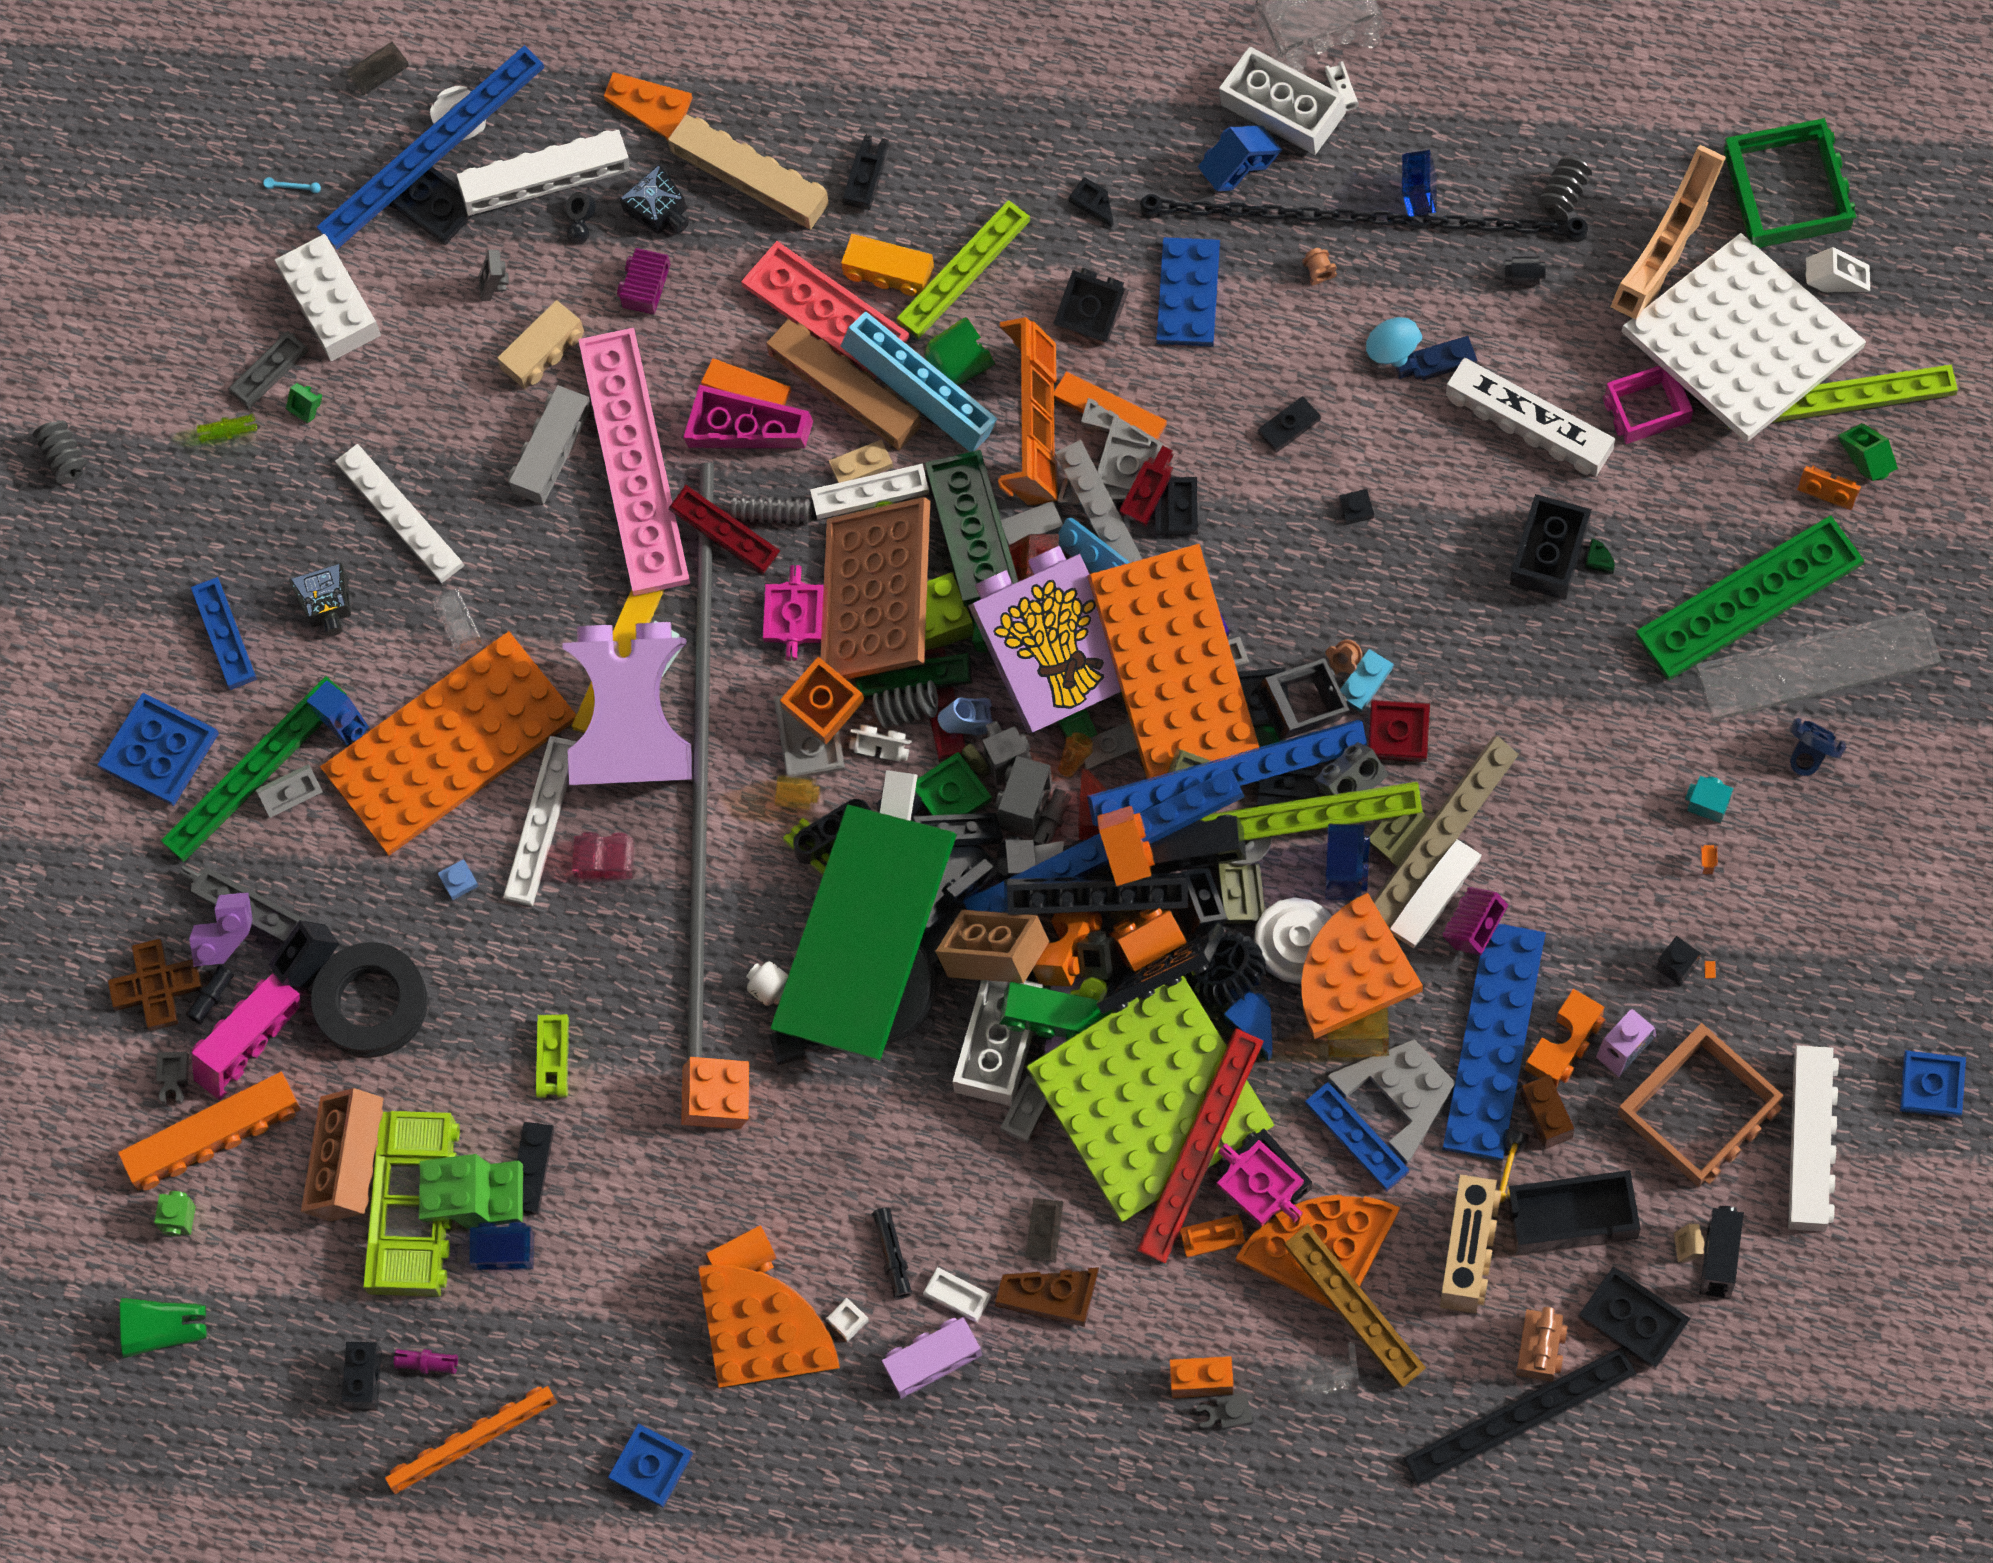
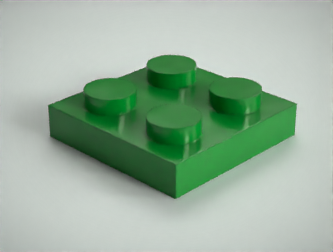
M959 752L919 777L916 782L915 793L922 798L923 806L931 816L973 814L992 801L989 792Z

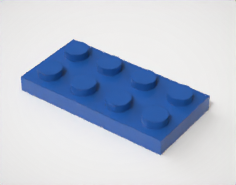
M1163 237L1157 344L1214 347L1220 240Z

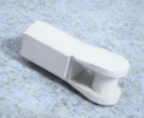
M1343 61L1331 68L1329 65L1325 66L1326 76L1332 89L1344 95L1346 112L1356 109L1359 103ZM1340 76L1343 77V79L1338 81H1335L1334 79Z

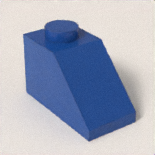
M1258 992L1256 994L1247 993L1245 1001L1238 999L1234 1006L1232 1005L1224 1013V1023L1233 1031L1237 1028L1263 1040L1264 1042L1259 1054L1269 1061L1272 1058L1273 1050L1270 1003Z

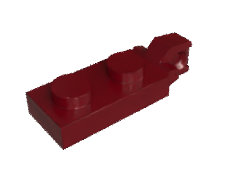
M1162 445L1156 459L1149 457L1148 461H1144L1119 510L1120 515L1144 526L1147 525L1171 478L1173 467L1169 466L1174 456L1173 450Z

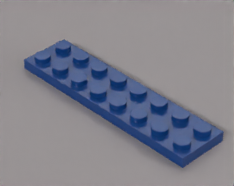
M1498 924L1479 958L1442 1150L1503 1161L1505 1150L1503 1136L1505 1129H1509L1546 932Z

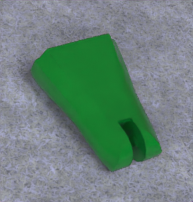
M129 1298L120 1299V1345L123 1358L207 1338L206 1325L197 1323L182 1324V1322L206 1319V1305Z

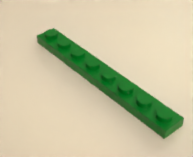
M327 676L161 840L163 845L183 863L323 724L307 703V700L326 681L347 695Z

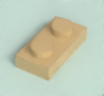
M882 439L829 460V465L838 483L875 475L893 468V463Z

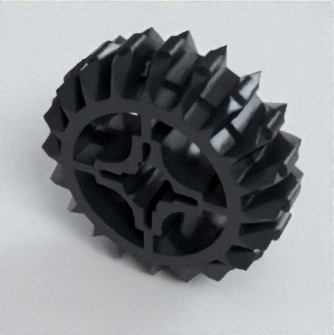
M1229 931L1225 937H1221L1220 943L1217 945L1216 951L1212 956L1213 959L1208 964L1209 967L1196 975H1192L1191 972L1186 974V980L1198 1000L1202 1003H1207L1211 1007L1217 1004L1223 1008L1229 1002L1234 1006L1237 999L1245 1001V995L1247 993H1254V986L1261 985L1260 977L1266 975L1264 971L1266 966L1265 958L1262 955L1259 945H1256L1253 939L1249 936L1245 937L1240 932L1234 935Z

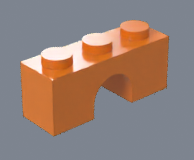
M1098 911L1054 914L1051 921L1060 940L1047 944L1032 969L1039 984L1072 986L1076 976L1080 973L1077 943L1086 938L1088 933L1101 929L1102 916Z
M1573 989L1560 1008L1556 1022L1569 1030L1571 1038L1565 1043L1554 1044L1542 1037L1528 1058L1525 1071L1539 1079L1550 1075L1556 1088L1561 1081L1566 1083L1575 1069L1571 1066L1575 1058L1582 1059L1590 1046V1043L1587 1042L1592 1032L1597 1035L1605 1023L1606 1019L1602 1017L1605 1007Z

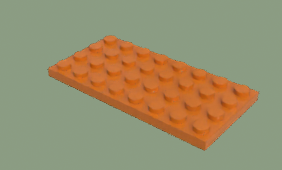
M1200 544L1087 575L1147 779L1168 773L1177 748L1211 761L1259 748Z
M508 631L324 763L320 768L387 855L390 856L546 743L550 736L557 735L572 724L577 715Z

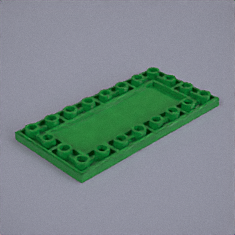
M847 805L771 1025V1030L867 1058L881 1060L957 834L945 829Z

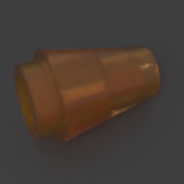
M1075 732L1072 736L1067 737L1057 768L1058 771L1066 777H1072L1093 753V741L1085 734Z

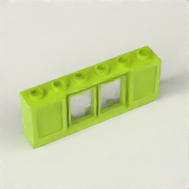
M383 1112L377 1135L378 1146L375 1157L364 1276V1289L370 1295L440 1297L441 1288H446L447 1270H443L444 1258H449L450 1242L445 1240L446 1229H451L452 1219L422 1222L419 1220L420 1161L457 1156V1153L453 1152L454 1142L459 1141L460 1125L456 1124L451 1113Z

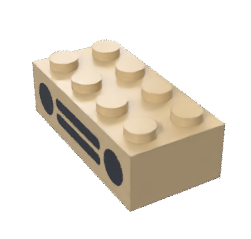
M1460 1174L1440 1308L1476 1314L1478 1305L1484 1306L1488 1279H1482V1275H1489L1492 1250L1486 1248L1487 1246L1493 1247L1497 1220H1492L1491 1217H1497L1501 1191L1495 1190L1497 1180Z

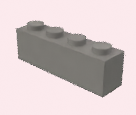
M557 385L553 394L550 393L545 402V411L541 418L538 417L532 430L533 435L529 442L526 441L520 453L521 459L518 465L513 466L509 473L508 482L512 493L544 505L592 409L588 396Z

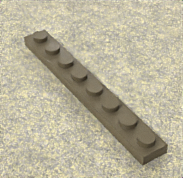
M1498 736L1491 738L1373 899L1389 929L1519 754Z

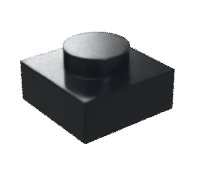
M1367 489L1339 495V502L1346 525L1374 519V511Z

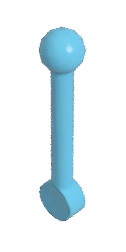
M270 177L266 178L263 182L266 189L280 187L310 190L312 193H318L321 190V186L316 182L311 185L276 182Z

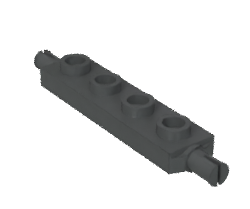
M184 865L181 868L183 871H179V877L192 883L190 890L192 895L214 907L219 895L249 893L253 918L251 926L281 943L285 942L299 920L306 921L302 917L208 867L197 873Z

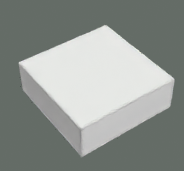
M848 1298L825 1319L847 1342L869 1321L868 1317Z

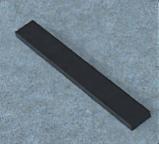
M1620 1347L1404 1457L1403 1461L1417 1487L1635 1377L1637 1373L1623 1348Z

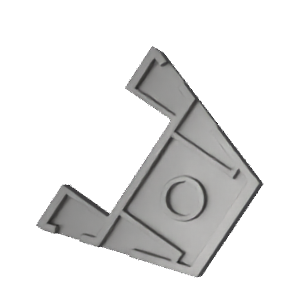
M1088 398L1081 425L1109 432L1097 472L1113 503L1124 502L1144 461H1148L1149 457L1156 459L1164 444L1138 427L1125 422L1111 410L1108 411L1098 405V402ZM1064 478L1057 501L1058 505H1081L1069 480Z
M1415 1039L1328 1075V1080L1345 1098L1350 1096L1368 1079H1371L1411 1122L1389 1141V1145L1406 1164L1413 1158L1431 1124L1455 1087L1454 1080Z

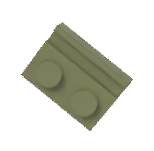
M1424 812L1385 818L1379 822L1365 842L1397 868L1431 820L1425 816Z
M1218 864L1215 867L1218 894L1228 918L1224 924H1250L1251 922H1258L1265 911L1260 864L1243 866Z

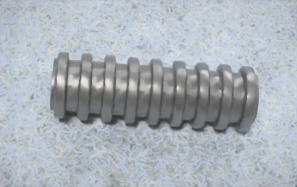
M734 495L731 499L730 516L736 520L739 518L742 522H745L746 519H750V522L759 519L761 523L764 520H768V523L777 520V523L786 521V524H790L791 521H795V524L804 522V525H808L811 520V502L809 499L801 501L800 498H797L796 501L787 498L784 501L782 497H779L778 500H774L773 497L765 500V497L762 496L760 499H756L755 496L747 499V496L738 498L737 495Z

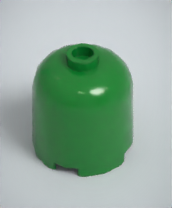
M966 317L931 339L924 349L925 360L957 386L995 365L988 349L985 350L981 343L978 345L976 342L981 337Z

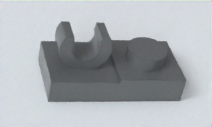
M488 250L478 275L481 301H491L494 291H506V285H509L505 261L500 259V250Z

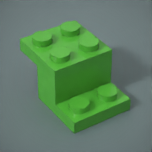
M477 1154L420 1161L419 1220L422 1222L453 1219L466 1229L523 1222V1164L520 1161L490 1164Z

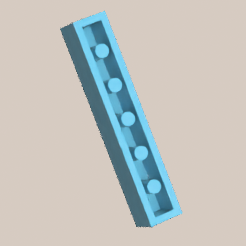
M865 311L848 327L840 347L969 452L975 451L989 437L998 418Z

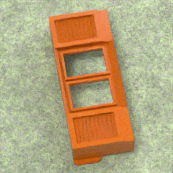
M1027 317L1000 322V328L1013 340L1014 345L1021 350L1022 472L1001 475L998 478V485L1009 497L1015 493L1027 505L1058 501L1057 460L1055 459L1054 445L1056 343L1034 321H1030Z

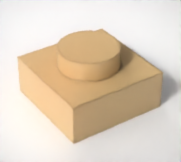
M1688 1224L1674 1232L1678 1262H1691L1704 1254V1239L1701 1235L1699 1224Z

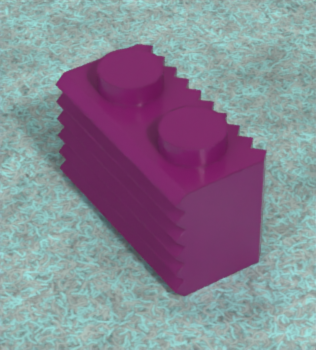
M635 248L633 256H628L625 265L626 278L625 281H620L617 289V297H620L623 308L655 315L671 266L668 255Z
M1467 887V892H1464L1465 896L1459 901V907H1456V912H1453L1454 916L1451 917V921L1445 927L1443 937L1454 949L1481 956L1508 904L1497 892Z

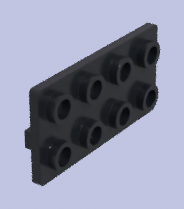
M953 846L925 931L998 875L997 861L981 846Z

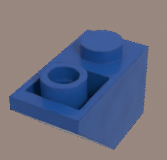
M328 681L307 700L316 716L347 747L361 738L369 729V726L351 699Z

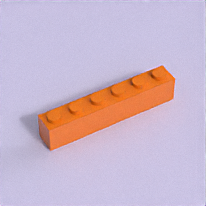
M281 1071L119 1151L118 1154L135 1188L138 1191L141 1189L150 1190L160 1183L159 1180L169 1175L171 1177L181 1175L187 1170V1166L195 1162L204 1163L209 1161L217 1151L224 1148L226 1150L233 1149L241 1144L242 1139L250 1135H261L269 1129L270 1125L278 1121L283 1123L293 1119L296 1116V1112L300 1111L301 1108L286 1077Z

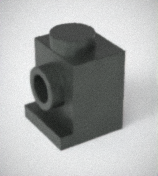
M1093 931L1077 943L1081 978L1109 979L1121 970V964L1117 963L1115 937H1106L1104 931Z

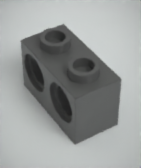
M1357 742L1346 748L1343 755L1336 761L1325 766L1314 780L1324 796L1373 789L1389 775L1373 749Z

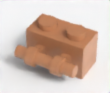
M1543 1307L1542 1312L1526 1309L1516 1376L1553 1382L1554 1373H1561L1563 1355H1557L1559 1343L1565 1344L1568 1326L1562 1325L1563 1315L1554 1314V1308Z

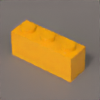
M851 234L841 262L843 275L855 282H861L862 280L872 282L881 289H888L889 287L899 289L908 296L919 295L929 283L934 268L932 254Z

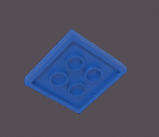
M142 693L97 765L99 769L174 806L219 735L217 729Z

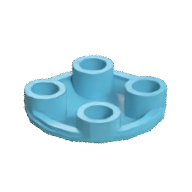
M1396 317L1387 319L1377 325L1370 333L1366 341V351L1370 359L1377 363L1392 364L1394 367H1400L1407 362V357L1416 349L1418 343L1422 340V334L1416 323L1408 318Z

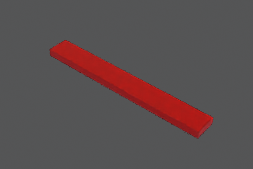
M1237 1028L1234 1029L1136 1251L1166 1263L1262 1047L1263 1040Z

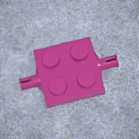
M791 565L789 567V582L765 584L763 641L786 644L785 659L791 661L792 651V660L796 661L798 659V644L821 643L824 586L809 585L801 582L802 567L796 565L795 575V567Z
M1260 1140L1248 1151L1240 1155L1229 1147L1227 1143L1223 1145V1148H1220L1218 1153L1230 1163L1228 1172L1217 1182V1186L1259 1225L1263 1226L1274 1214L1281 1210L1293 1222H1296L1302 1216L1303 1212L1293 1205L1290 1200L1292 1195L1304 1184V1180Z

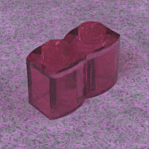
M584 832L581 836H575L572 862L574 877L582 879H632L635 852L634 839L628 837L625 833H613L608 837H600L599 834L594 832Z

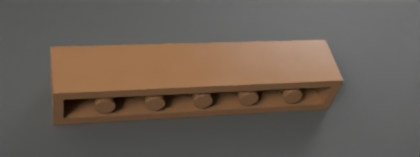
M788 319L766 343L768 354L900 451L921 427L919 411L910 403L905 405L898 400L897 395L890 388L884 387L883 389L879 386L871 374L866 371L860 372L856 369L848 357L844 355L838 356L834 353L826 341L815 339L803 324H795Z

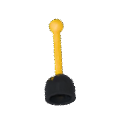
M1505 1129L1503 1136V1145L1509 1153L1499 1191H1501L1500 1203L1504 1202L1507 1197L1505 1189L1514 1154L1520 1153L1525 1149L1529 1137L1528 1134L1513 1129Z

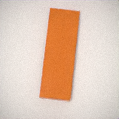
M712 358L701 381L703 386L785 405L791 393L790 386Z

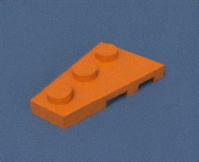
M613 72L605 91L604 99L628 116L634 117L645 124L651 131L665 137L668 141L671 134L686 115L692 100V93Z

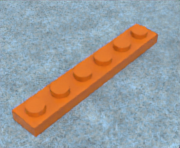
M549 1386L532 1389L525 1395L526 1398L516 1404L515 1402H510L499 1409V1413L490 1419L484 1417L472 1424V1429L463 1434L458 1432L445 1439V1444L435 1450L434 1448H428L418 1454V1459L412 1463L397 1465L390 1471V1475L385 1477L394 1494L399 1493L555 1405L557 1401Z

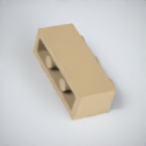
M556 300L497 357L501 370L523 389H526L530 384L535 385L542 378L543 372L550 365H556L561 360L563 352L570 345L575 346L579 342L578 339L582 338L584 329L581 320Z

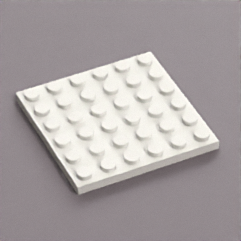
M1742 233L1643 309L1636 320L1632 318L1624 324L1621 331L1746 443L1862 350L1866 343L1862 337L1757 246L1752 245L1751 241Z

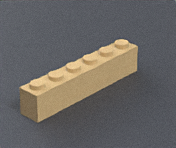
M686 114L668 139L671 153L810 230L829 205L827 192L822 185L806 181L797 171L793 169L787 170L779 166V163L772 157L761 156L750 145L734 141L728 133L722 130H714L709 127L706 121L699 117L693 118Z

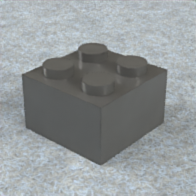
M1016 756L1014 765L1009 764L1005 773L1004 781L1007 782L1005 791H999L996 799L995 808H998L996 818L1000 819L1001 829L1034 838L1041 821L1040 815L1045 809L1052 789L1051 766Z

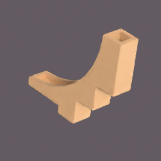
M1702 145L1696 149L1688 170L1666 214L1638 261L1621 281L1610 306L1611 308L1636 320L1643 309L1657 298L1667 273L1678 262L1688 237L1698 228L1708 205L1707 201L1723 166L1725 156Z

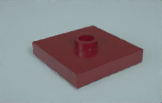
M1371 700L1368 747L1373 749L1378 759L1427 762L1430 704Z

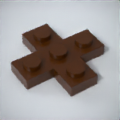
M161 939L132 945L137 973L108 980L114 1010L117 1011L143 1004L149 1031L179 1024L174 996L199 991L202 985L198 966H194L193 959L167 965Z

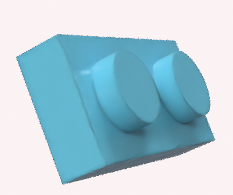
M1369 649L1357 665V669L1349 676L1340 689L1346 696L1348 705L1362 713L1393 669L1394 664Z

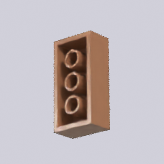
M355 1088L320 1097L301 1213L327 1221L340 1220L365 1213L369 1201V1183L373 1175L374 1153L378 1146L379 1123L383 1116V1097Z

